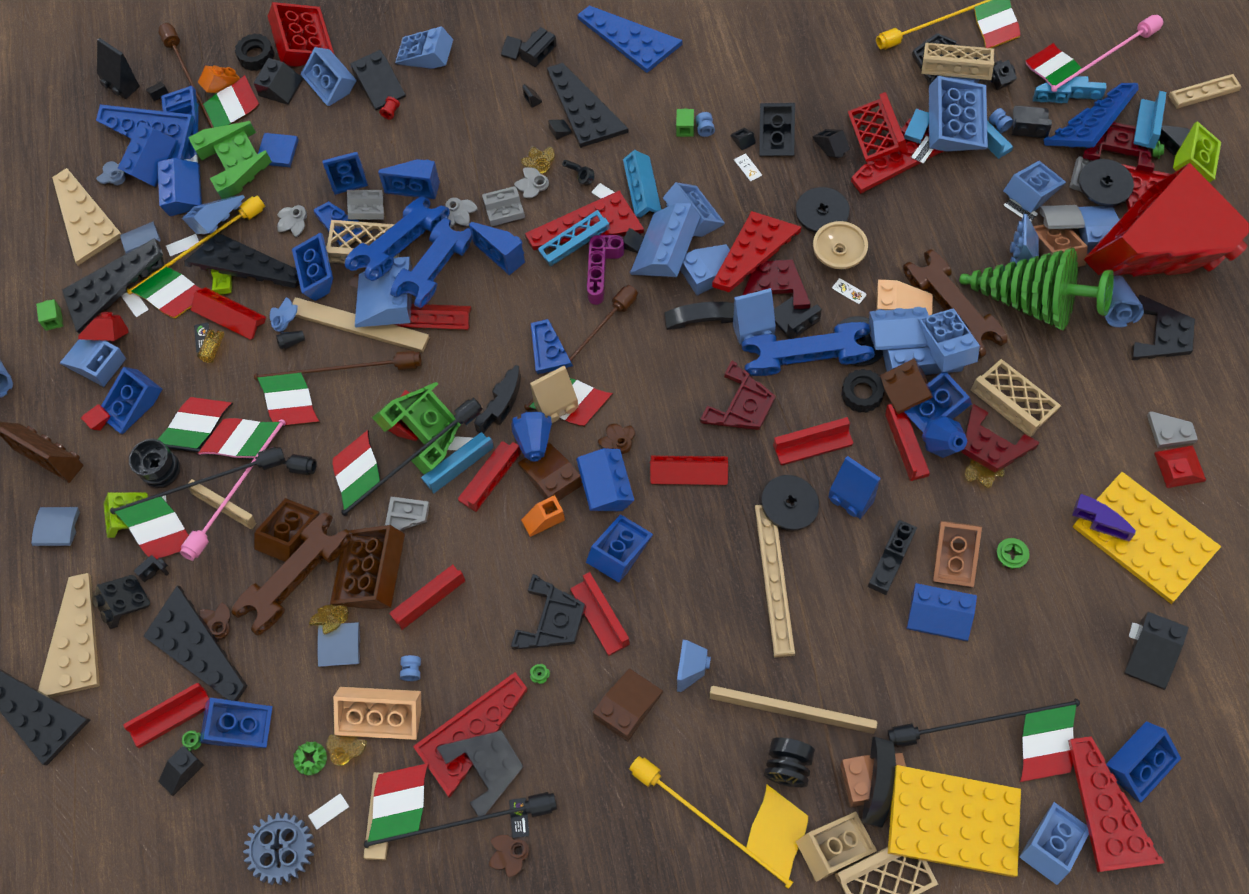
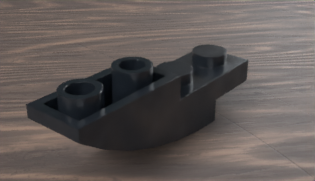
M515 365L513 369L508 370L505 378L494 386L492 391L494 400H491L487 405V409L475 419L474 425L478 433L482 432L484 434L493 422L501 425L511 411L520 387L521 374L519 366Z
M898 520L870 579L869 588L887 595L917 527Z

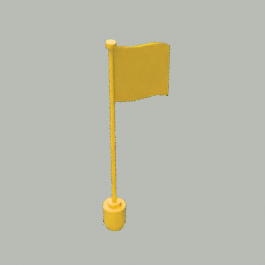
M638 756L629 768L633 772L632 775L647 787L650 785L655 786L656 784L660 785L784 882L786 888H790L793 881L789 880L794 857L799 848L796 841L805 835L808 824L807 814L766 784L764 800L752 824L747 846L745 847L660 781L661 775L659 773L661 770L645 757L641 758Z

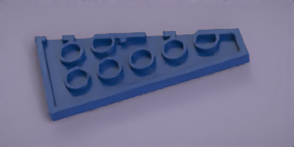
M590 5L578 14V20L646 73L683 45L681 39Z
M1138 83L1119 84L1107 93L1105 99L1094 102V107L1091 109L1086 108L1068 121V126L1063 129H1057L1055 135L1051 138L1048 136L1043 139L1045 146L1094 147L1139 90Z
M100 104L96 121L132 139L139 123L142 122L178 140L170 159L184 160L189 143L188 137H190L195 117L191 114Z

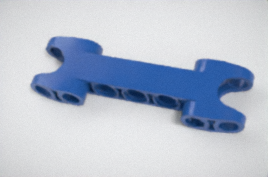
M424 196L417 198L406 206L403 211V218L370 245L361 243L355 247L346 257L345 267L351 271L367 267L365 278L371 281L377 280L392 268L393 258L426 230L432 232L434 227L443 218L448 219L450 214L449 208L439 206L429 209L430 200Z
M443 218L431 232L429 241L433 243L412 271L405 268L401 269L393 282L390 295L398 297L404 293L412 294L416 297L414 305L418 308L424 307L437 289V283L433 280L452 255L456 253L463 256L468 250L472 241L470 228L461 232L454 231L450 228L451 220Z
M864 322L844 323L835 326L834 333L781 341H777L774 334L747 338L741 343L742 350L756 353L759 355V358L746 364L745 371L750 376H766L779 373L781 371L780 365L837 357H839V362L844 365L870 360L875 355L874 348L861 346L855 342L857 339L870 333V326Z

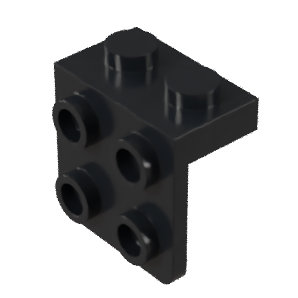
M1014 106L1012 135L1037 138L1048 137L1052 126V120L1048 119L1049 110L1039 107Z
M792 296L774 309L775 323L790 339H794L820 321L822 309L817 304L812 308L794 309Z
M134 575L98 584L92 597L94 606L98 607L102 621L107 623L109 629L118 627L122 615L148 608L150 605V600Z

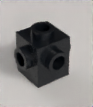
M1000 60L994 63L992 79L990 81L994 83L996 90L1012 84L1017 79L1015 68L1010 64L1009 60L1005 62Z

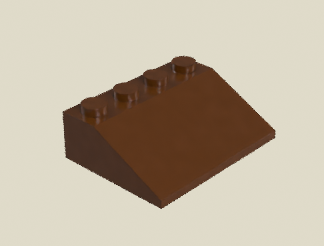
M0 422V437L14 451L64 481L70 483L84 466L79 460V455L73 451H65L66 448L58 442L53 444L52 440L44 434L41 436L36 434L37 431L31 426L25 427L20 423Z
M392 525L349 530L352 533V538L340 554L330 605L367 609L391 608L405 533Z

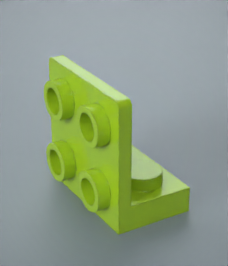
M146 492L107 493L103 503L107 538H115L118 530L129 529L117 514L110 512V509L147 498L148 494Z

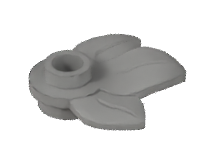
M529 167L523 168L525 178L514 183V186L519 191L524 192V198H533L549 186V180L546 176L540 174L537 169Z
M450 198L445 204L450 210L448 217L451 220L450 228L456 223L468 227L470 223L469 213L478 210L477 206L468 199Z
M297 205L293 208L286 207L279 211L277 215L281 219L277 224L278 232L281 233L291 229L293 235L298 237L305 228L306 209L301 205Z

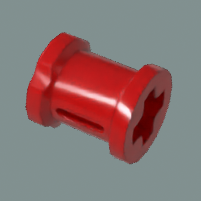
M388 96L384 107L380 109L379 113L385 119L391 120L394 117L395 110L400 106V102L394 97Z

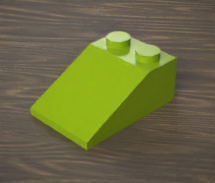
M1198 121L1195 122L1175 156L1173 169L1177 171L1191 163L1208 182L1215 180L1221 141Z

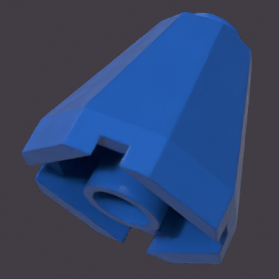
M525 412L521 414L520 419H517V416L514 417L511 424L512 433L524 457L530 461H539L544 457L552 421L550 416L546 418L542 412Z
M943 415L936 420L928 421L922 434L923 441L926 443V451L942 458L963 450L968 442L960 423Z

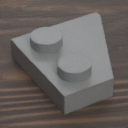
M1149 412L1147 414L1157 448L1197 442L1198 438L1192 422L1156 412Z
M391 497L385 525H392L401 531L427 522L430 503L428 501Z

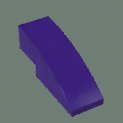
M1080 494L1074 507L1073 516L1091 521L1090 529L1130 542L1136 530L1122 516L1105 504Z

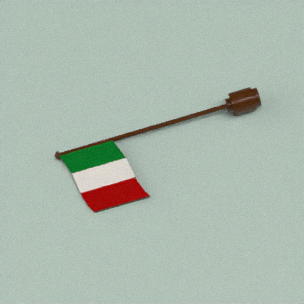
M169 23L161 24L158 33L164 46L174 49L190 85L195 88L176 48L180 39L175 28ZM245 75L236 83L216 93L204 104L196 90V98L211 128L233 124L252 113L259 106Z
M627 285L614 296L612 299L614 309L570 356V361L575 358L616 311L626 312L635 302L638 292L633 286ZM570 378L578 399V408L573 413H566L559 419L573 425L585 427L613 393L597 390L585 383ZM533 399L524 405L525 410H536Z
M415 350L397 352L393 360L262 375L256 373L254 379L259 380L264 391L272 422H279L282 419L286 422L285 426L319 423L320 421L313 409L309 388L302 374L394 364L395 367H398V370L417 369L418 366L422 365L420 352H415Z

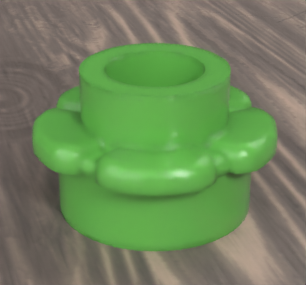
M1160 141L1156 144L1155 149L1152 148V157H1158L1159 159L1160 155H1164V144H1161Z
M537 664L530 670V679L534 683L543 684L549 678L550 671L545 665Z
M194 730L186 732L182 737V744L190 751L198 749L201 746V743H199L201 734L199 732L196 733Z

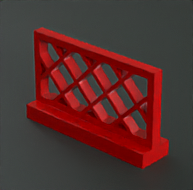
M886 92L879 94L880 99L848 111L866 163L899 150L901 154L908 152L904 136ZM880 107L877 113L871 111L872 108ZM859 113L863 114L860 119L853 117ZM868 115L873 117L871 122L865 121ZM878 118L884 119L882 124H877L875 122ZM861 125H866V126H867V128L865 129V131L858 130V129L860 128ZM872 127L878 128L875 134L869 132ZM882 130L889 131L886 137L880 135ZM866 136L872 138L869 143L863 142ZM877 139L883 141L880 146L874 145ZM887 142L894 143L895 145L885 148ZM870 149L877 150L874 154L867 155Z

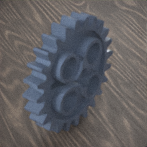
M277 813L275 819L268 815V822L260 819L261 826H253L256 832L254 834H247L252 838L251 841L244 842V844L249 846V849L243 851L244 854L249 855L244 862L251 863L247 869L254 871V877L260 876V881L262 882L268 879L270 885H273L275 879L279 885H282L283 879L290 883V876L292 875L298 879L297 871L305 872L303 865L311 864L307 860V856H314L309 851L310 848L315 847V844L309 842L314 838L312 834H307L310 828L308 826L303 827L305 822L302 820L298 821V817L295 815L290 819L288 813H285L283 818L281 814ZM281 830L278 838L277 831ZM289 832H294L293 839L286 841V835ZM272 834L273 837L271 842L265 844V837L267 835ZM280 844L283 848L279 849V853H277L275 850L279 848ZM294 853L293 861L286 863V857ZM268 856H272L273 860L271 864L265 866V859ZM279 859H280V862H281V867H280V868H278Z

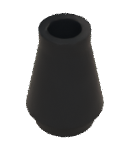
M302 330L280 332L279 335H276L280 350H286L305 341Z

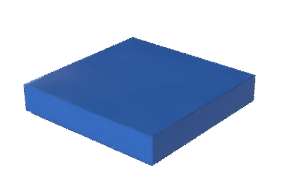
M264 133L258 154L266 150L272 161L269 165L291 167L299 139L297 136Z

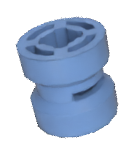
M1002 108L995 110L989 117V122L992 125H996L1000 133L1007 131L1014 122L1010 116H1006V112Z
M702 112L695 117L700 136L707 137L715 132L711 113Z
M412 655L401 657L400 664L402 670L400 671V679L404 681L420 680L419 666L421 665V658Z

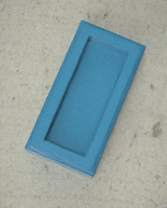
M919 109L915 110L904 134V139L921 143L929 125V112Z

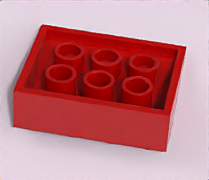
M272 2L268 20L281 62L288 66L296 67L306 65L314 47L330 49L334 54L320 7Z

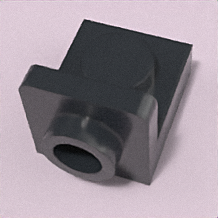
M150 555L134 570L144 583L153 578L159 569L166 576L169 574L165 569L168 565L160 557L156 559L153 555Z

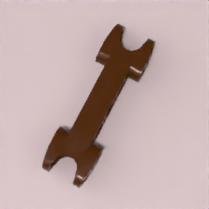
M932 249L924 253L927 267H918L911 262L903 265L904 274L913 287L923 291L927 290L933 294V298L945 311L955 309L980 345L978 359L986 355V350L982 343L983 340H991L1000 346L1007 343V335L994 316L987 314L982 317L948 278L952 274L951 268L938 253Z
M322 513L302 531L300 539L304 543L262 587L256 583L252 584L234 604L232 614L237 618L247 614L249 611H257V618L251 627V631L255 635L263 634L281 618L285 608L280 604L323 559L328 563L333 562L351 541L352 533L348 529H344L333 536L326 534L333 519L329 513Z

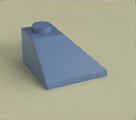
M683 640L677 676V692H682L705 675V669L710 668L711 657L707 656V649L688 640Z

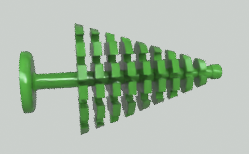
M1069 248L1064 253L1060 250L1054 252L1053 255L1050 253L1043 254L1041 258L1038 256L1031 257L1029 262L1027 259H1022L1017 264L1010 262L1005 267L1003 264L997 265L994 271L992 267L985 268L983 274L981 270L974 271L972 275L961 274L959 282L962 285L971 284V289L975 291L981 288V292L985 296H989L991 292L992 299L996 301L1001 299L1002 303L1010 306L1012 303L1014 309L1018 311L1023 309L1025 314L1029 316L1033 314L1034 318L1040 321L1044 320L1045 323L1051 326L1054 324L1056 328L1064 330L1070 320V313L1072 314L1075 296L1097 298V312L1102 316L1108 314L1113 295L1114 274L1112 270H1105L1101 275L1098 286L1077 284V252L1075 248Z

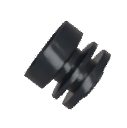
M143 440L132 449L129 455L131 470L150 487L164 488L172 484L179 475L180 462L178 458L160 440Z
M783 737L773 738L769 755L774 759L767 760L766 766L768 768L765 769L764 776L780 785L797 788L807 787L809 781L807 777L810 776V770L804 766L812 765L815 749L809 744Z

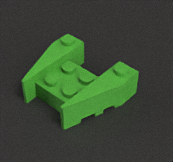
M250 121L204 129L188 137L201 160L215 153L220 158L225 171L211 177L210 180L221 199L240 193L244 185L251 182L261 169L264 170L272 162L266 150L257 154L248 137L255 134L256 131Z
M435 382L392 400L379 410L372 419L384 432L402 419L425 445L452 423L455 417L431 391L438 385ZM459 422L411 460L423 475L432 471L445 458L458 427L461 425Z

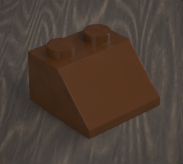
M915 358L880 375L884 389L897 414L933 398L924 371Z

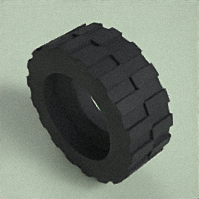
M249 34L239 40L235 46L237 59L246 70L259 71L263 68L268 58L273 59L274 50L270 40L262 34ZM253 48H262L263 50L258 56H247V52Z
M861 369L849 373L848 377L844 379L841 395L843 396V402L851 410L867 413L880 406L885 389L881 377L877 373ZM859 383H866L872 388V395L866 399L858 398L854 394V387Z

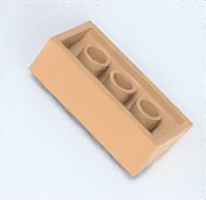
M340 687L334 695V735L417 739L421 716V691Z

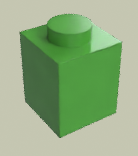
M677 109L676 136L694 137V109Z
M55 299L36 304L38 322L45 331L63 327L62 311Z

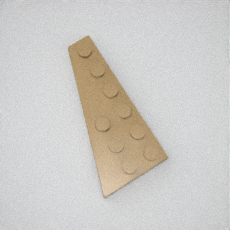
M66 168L52 178L76 264L79 266L120 239L121 233Z
M89 573L68 578L38 691L49 697L100 686L94 605L92 602V580Z

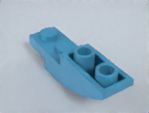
M1077 76L1059 87L1056 92H1052L1051 86L1048 83H1044L1036 87L1032 101L1068 103L1069 98L1102 100L1106 91V83L1089 82L1088 76Z

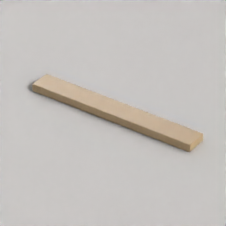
M296 297L292 303L298 306L295 315L297 318L421 353L424 352L430 338L429 334L393 324L355 327L356 314Z
M755 505L774 658L795 656L778 526L774 525L766 517L762 505Z
M711 686L710 699L871 734H874L877 728L876 720Z

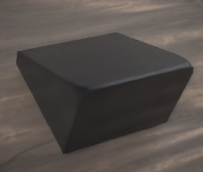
M507 36L501 56L517 60L520 55L519 48L522 40Z
M161 81L146 89L153 101L169 94Z
M525 84L522 85L524 98L532 108L542 103L541 98L533 89Z
M564 119L548 121L549 129L556 140L572 133Z
M742 128L730 135L741 150L756 143L754 133L746 128Z
M629 228L623 240L624 249L638 253L644 237Z

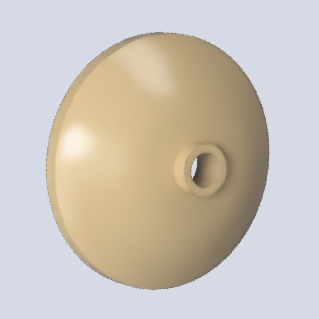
M836 221L822 226L817 231L813 240V250L816 257L826 266L835 269H848L858 265L865 258L868 250V240L864 232L856 225L849 222Z

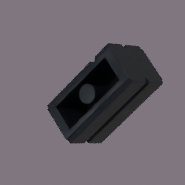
M542 27L532 32L530 38L520 45L521 59L536 67L557 46L556 36L551 32H547Z

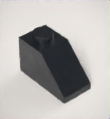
M1162 125L1158 141L1164 144V147L1175 157L1190 130L1188 128Z
M825 129L812 136L813 140L829 157L840 158L845 155L846 151L850 150L843 130Z
M183 745L167 761L158 782L174 796L204 764Z

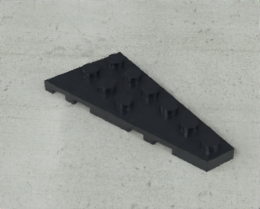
M564 63L547 67L548 75L580 148L629 133L628 127Z
M217 233L184 260L186 267L194 265L199 266L201 270L214 269L218 270L221 274L241 278L250 276L255 277L256 281L263 282L265 279L273 281L274 284L292 288L300 285L296 268L220 233Z
M155 238L62 289L76 332L80 334L89 322L96 318L102 310H107L126 291L125 288L131 282L135 283L139 279L138 275L144 270H148L163 256L159 242Z
M0 669V712L41 764L48 765L88 724L90 719L76 713L73 709L67 708L55 699L37 689H33L28 684L15 679L12 675Z

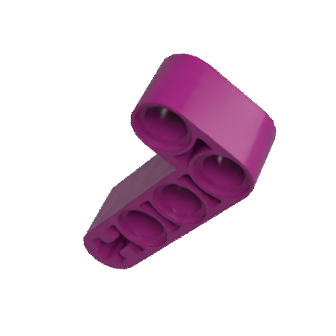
M595 235L590 239L587 293L589 302L594 305L604 301L606 259H618L624 255V242L620 236Z

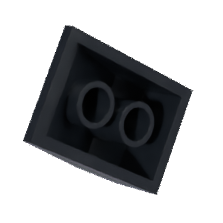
M99 38L97 40V74L100 78V83L106 89L110 88L116 96L120 95L127 99L140 85L124 54Z
M381 50L350 63L355 79L376 111L384 107L388 96L394 97L396 100L406 97Z
M760 103L759 156H794L795 103Z
M1147 612L1141 619L1124 674L1165 690L1183 648L1189 627Z

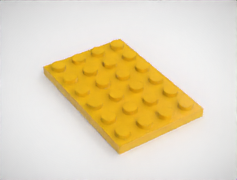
M1123 472L1115 478L1096 500L1117 512L1136 530L1130 542L1090 529L1092 522L1079 518L1073 525L1075 530L1170 604L1177 599L1221 547Z
M896 765L891 802L888 854L1017 877L1021 789Z

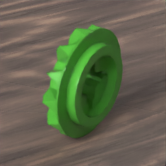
M1008 538L998 545L996 552L998 560L1001 561L1003 566L1010 567V569H1020L1027 563L1029 549L1021 540ZM1012 548L1014 550V554H1017V556H1015L1013 560L1011 558V555L1007 554L1010 553Z
M306 742L298 746L297 751L294 753L293 761L296 769L304 775L318 773L326 764V750L317 742ZM305 753H309L310 755L314 753L313 759L316 763L314 764L309 760L305 762V760L307 759L305 757Z

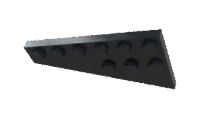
M176 586L144 634V637L226 699L238 701L247 688V684L236 668L231 665L224 650H221L216 638L202 617L197 614L192 602L185 596L182 587Z

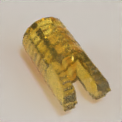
M208 330L197 355L200 360L207 363L214 361L224 337V331L218 330L215 335L214 330Z

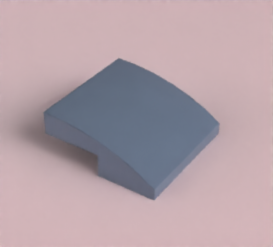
M154 221L120 235L126 254L154 238L158 242L161 241Z
M40 507L33 528L32 546H71L76 534L74 526L80 514L78 507Z
M359 622L318 625V667L360 663Z

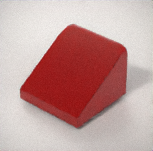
M98 404L85 413L81 419L90 429L101 431L111 416Z

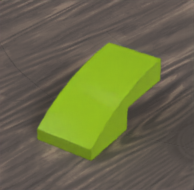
M211 269L213 277L212 291L220 295L232 293V276L221 274L218 270Z

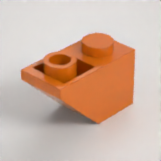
M205 65L198 83L206 92L218 93L241 78L230 67L222 68L216 65Z
M554 495L537 503L521 521L528 535L532 537L565 521V517Z

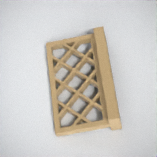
M925 43L921 74L991 80L994 67V49Z
M331 220L326 246L329 262L345 263L346 257L354 249L349 245L355 241L361 244L362 242L359 238L365 234L370 238L365 244L370 245L395 224ZM335 226H341L345 229L339 234L334 231ZM355 228H361L363 230L357 235H355L352 232V230ZM373 229H378L380 231V233L374 237L369 232ZM349 233L353 238L345 242L341 237ZM337 240L342 243L340 247H332V243Z
M1002 359L985 374L980 375L971 388L974 394L1030 437L1061 407L1059 403ZM1002 367L1007 374H998L997 369ZM986 379H995L996 385L989 383ZM999 379H1008L1009 385H1000ZM1012 380L1020 381L1022 386H1013ZM1001 390H1010V396H1006ZM1014 391H1023L1024 397H1015ZM1027 391L1034 392L1037 398L1028 397ZM1016 402H1025V408H1021ZM1029 402L1038 403L1039 409H1030ZM1042 403H1048L1053 408L1051 410L1043 409ZM1031 414H1040L1041 420H1036Z
M888 847L834 873L845 894H853L847 886V883L853 880L862 883L859 894H863L865 884L877 888L876 894H879L880 890L890 894H898L896 891L899 881L911 884L908 894H920L938 885L927 861L918 859L917 866L905 862L906 857H903L902 861L897 858L901 856L888 854ZM891 861L900 863L897 876L886 872L888 863ZM884 865L883 870L877 869ZM904 865L915 869L912 881L901 878ZM873 870L881 873L878 886L866 882L869 872ZM918 872L927 873L931 882L924 886L915 883ZM865 875L863 880L858 879L859 877ZM885 875L896 879L893 891L881 887Z

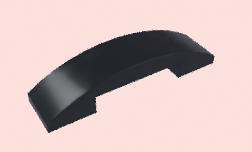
M701 302L671 309L664 312L667 330L685 328V324L721 320V324L733 322L734 303Z
M872 737L870 758L874 759L869 801H864L862 823L883 828L893 796L896 766L895 748L892 741Z

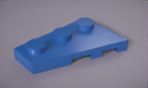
M329 201L313 209L314 214L328 232L330 231L331 220L359 222L357 219H348L345 211ZM335 226L334 229L337 234L345 230L341 226ZM361 228L352 230L355 235L363 231ZM347 233L341 238L347 242L353 237ZM339 240L336 241L340 247L342 243Z
M546 319L531 323L535 370L537 374L551 372L562 366L566 368L573 366L550 321Z

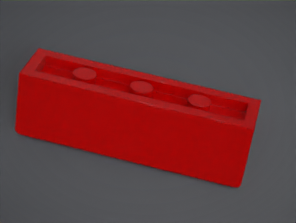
M206 287L195 291L191 311L250 340L254 338L257 326L265 323L266 316Z
M411 304L410 323L396 325L415 328L469 329L471 306L426 304L424 307L418 308Z
M892 404L887 405L885 416L910 481L929 477V469L908 416L904 412L897 414Z
M848 417L775 437L773 447L780 465H786L852 446L853 440L849 433L850 422Z
M502 441L458 497V501L477 512L520 456L519 445L515 442L508 445Z
M651 456L650 483L727 485L728 457Z
M452 564L389 613L390 616L403 630L465 582L463 573L460 570L458 571Z
M588 572L583 575L584 581L570 590L574 598L586 605L584 615L607 655L610 656L630 645L629 637L593 576Z
M196 683L123 724V726L131 734L136 747L141 748L204 712L206 702L210 697L206 689L200 683Z

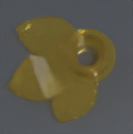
M532 146L529 150V157L521 158V162L526 168H535L539 173H546L550 169V163L555 158V153L551 146L543 152Z
M973 459L970 460V465L965 470L967 482L977 479L986 488L991 487L995 476L1004 477L1005 475L1004 469L995 473Z
M343 605L322 606L317 609L318 613L312 616L309 625H323V633L326 635L336 630L341 623L348 619L349 611Z
M330 734L326 743V747L331 753V762L336 766H344L351 758L361 755L367 745V741L358 740V736H340L339 738L333 734Z

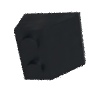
M268 58L254 81V86L258 96L289 105L303 78L284 62Z

